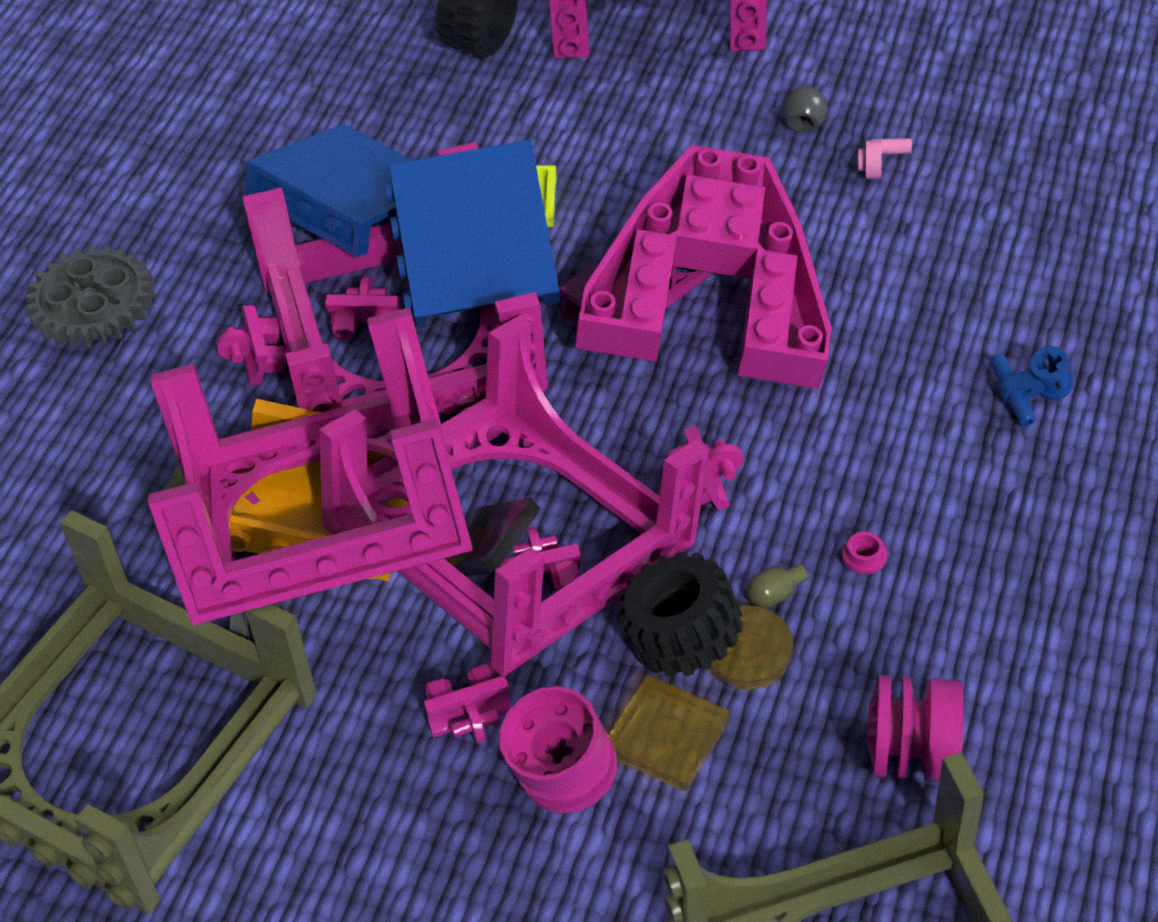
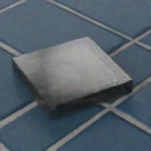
M532 497L477 507L466 522L473 551L444 559L465 576L495 572L515 547L541 508Z

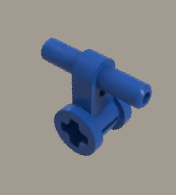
M1048 346L1039 349L1031 357L1030 368L1016 374L1013 373L1004 355H995L990 360V365L999 381L997 389L1004 403L1011 406L1021 426H1029L1035 421V415L1027 401L1028 398L1039 394L1046 400H1060L1069 395L1074 386L1073 376L1069 370L1068 356L1058 347ZM1045 359H1048L1049 365L1045 366ZM1057 381L1059 382L1060 386L1058 389H1056L1055 382Z

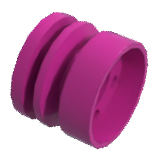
M878 674L877 686L869 701L867 749L873 765V777L885 778L888 756H897V779H905L912 757L921 758L922 773L925 781L939 782L942 759L962 752L964 718L962 680L929 678L924 699H914L911 678L903 676L900 698L891 697V675Z
M560 686L539 688L521 697L507 712L500 728V750L507 765L519 780L528 797L539 807L558 814L580 812L597 803L611 788L617 773V752L592 704L576 690Z

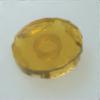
M750 605L739 606L743 623L742 632L737 633L739 640L735 647L726 649L728 655L722 661L718 659L711 663L713 667L709 668L708 671L715 679L722 683L725 680L735 684V688L744 690L764 688L778 681L784 675L786 667L792 660L794 643L791 631L780 616L766 608Z

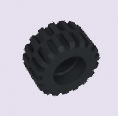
M438 0L436 30L437 34H439V39L447 46L488 58L489 55H494L508 38L515 21L518 0Z
M685 552L675 553L674 557L667 558L666 555L657 558L658 562L652 565L649 563L645 564L640 568L641 572L638 575L632 574L626 581L629 587L621 589L618 596L621 601L617 604L619 621L638 660L643 666L647 665L649 670L656 674L663 670L665 676L675 677L678 672H682L684 676L694 675V670L702 668L705 671L713 667L711 663L716 659L722 661L728 655L726 649L735 647L739 640L737 633L742 632V613L723 568H719L716 561L711 558L705 560L702 554L697 553L687 557Z

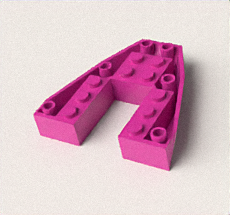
M691 145L641 199L586 283L579 314L575 348L656 362L672 266L750 279L738 376L819 389L828 362L831 324L802 225L770 158Z

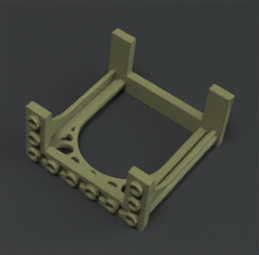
M71 510L62 519L60 525L86 589L0 685V750L5 743L10 745V750L6 754L0 753V767L12 770L11 775L0 783V840L11 847H15L18 843L29 849L31 855L47 867L52 868L55 864L67 870L68 875L75 882L87 889L95 885L106 891L107 897L120 908L129 910L133 906L149 915L161 900L154 886L293 706L297 704L308 709L317 697V692L295 615L272 604L246 611L255 643L210 621L192 625L187 610L127 581L107 526ZM117 617L257 685L187 775L169 792L143 807L121 814L108 815L87 804L79 814H74L61 810L45 801L30 786L26 778L22 762V750L26 731L33 716L48 696ZM13 790L22 793L17 801H13L12 797L7 794ZM47 814H53L51 820H47L43 817ZM146 820L153 821L143 828V832H139L137 826L140 822Z
M962 752L942 759L933 824L794 869L748 878L725 877L706 871L699 865L689 839L668 845L669 867L663 868V876L668 893L664 894V901L669 917L665 918V922H801L820 911L944 870H948L973 922L1013 921L974 847L984 793Z

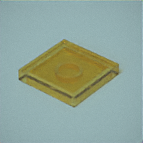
M647 674L608 736L617 752L618 761L687 792L728 725L730 711Z

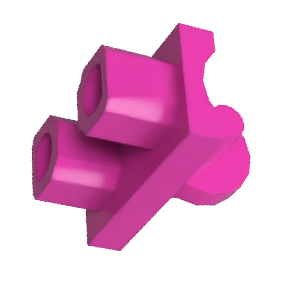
M369 276L362 277L360 288L348 287L346 295L327 294L325 303L331 318L332 332L336 339L343 340L355 338L357 324H368L367 318L400 310L398 296H387V288H374L373 278Z
M243 305L244 324L239 329L235 327L227 328L217 339V351L222 358L232 360L234 363L244 361L249 385H261L264 373L284 372L287 361L285 346H274L277 345L280 335L277 318H258L255 306Z
M696 425L684 430L688 442L669 451V456L695 439L708 447L701 505L712 501L718 511L730 506L720 476L723 475L725 480H732L736 477V471L744 462L741 449L736 445L726 444L724 440H718L713 444L714 449L711 450L708 444L703 443Z
M531 527L526 529L527 542L512 545L515 557L530 547L544 557L543 577L551 576L555 593L578 578L581 559L578 543L558 548L555 535L539 539L537 528ZM513 558L499 560V566H503Z
M484 664L472 668L467 673L469 687L453 691L449 679L444 678L427 683V701H424L433 738L452 731L454 737L471 732L476 744L485 742L484 727L499 723L498 716L506 714L512 707L509 698V685L505 676L498 677L489 664Z

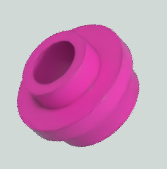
M858 532L852 535L844 544L842 559L846 567L851 571L859 574H872L884 567L887 560V549L876 534Z

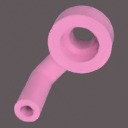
M872 139L866 141V148L858 149V171H866V179H881L882 154H912V139Z

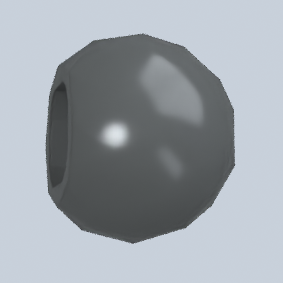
M799 86L785 95L781 105L783 120L788 127L796 132L808 133L817 129L824 123L828 113L827 101L822 93L809 86Z

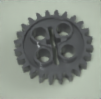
M90 245L87 253L84 254L78 248H75L73 257L70 258L60 254V263H45L48 272H36L35 276L38 282L28 283L30 293L25 295L27 302L25 307L35 331H41L45 340L53 337L55 344L58 346L68 339L71 348H75L80 341H84L86 347L91 348L95 339H99L103 345H106L108 343V336L112 334L119 339L123 338L121 332L123 328L133 331L136 329L134 319L146 320L147 317L144 310L153 308L151 298L156 297L151 272L147 270L145 261L138 262L135 253L126 256L125 250L122 247L112 253L110 245H106L101 252H96L94 245Z

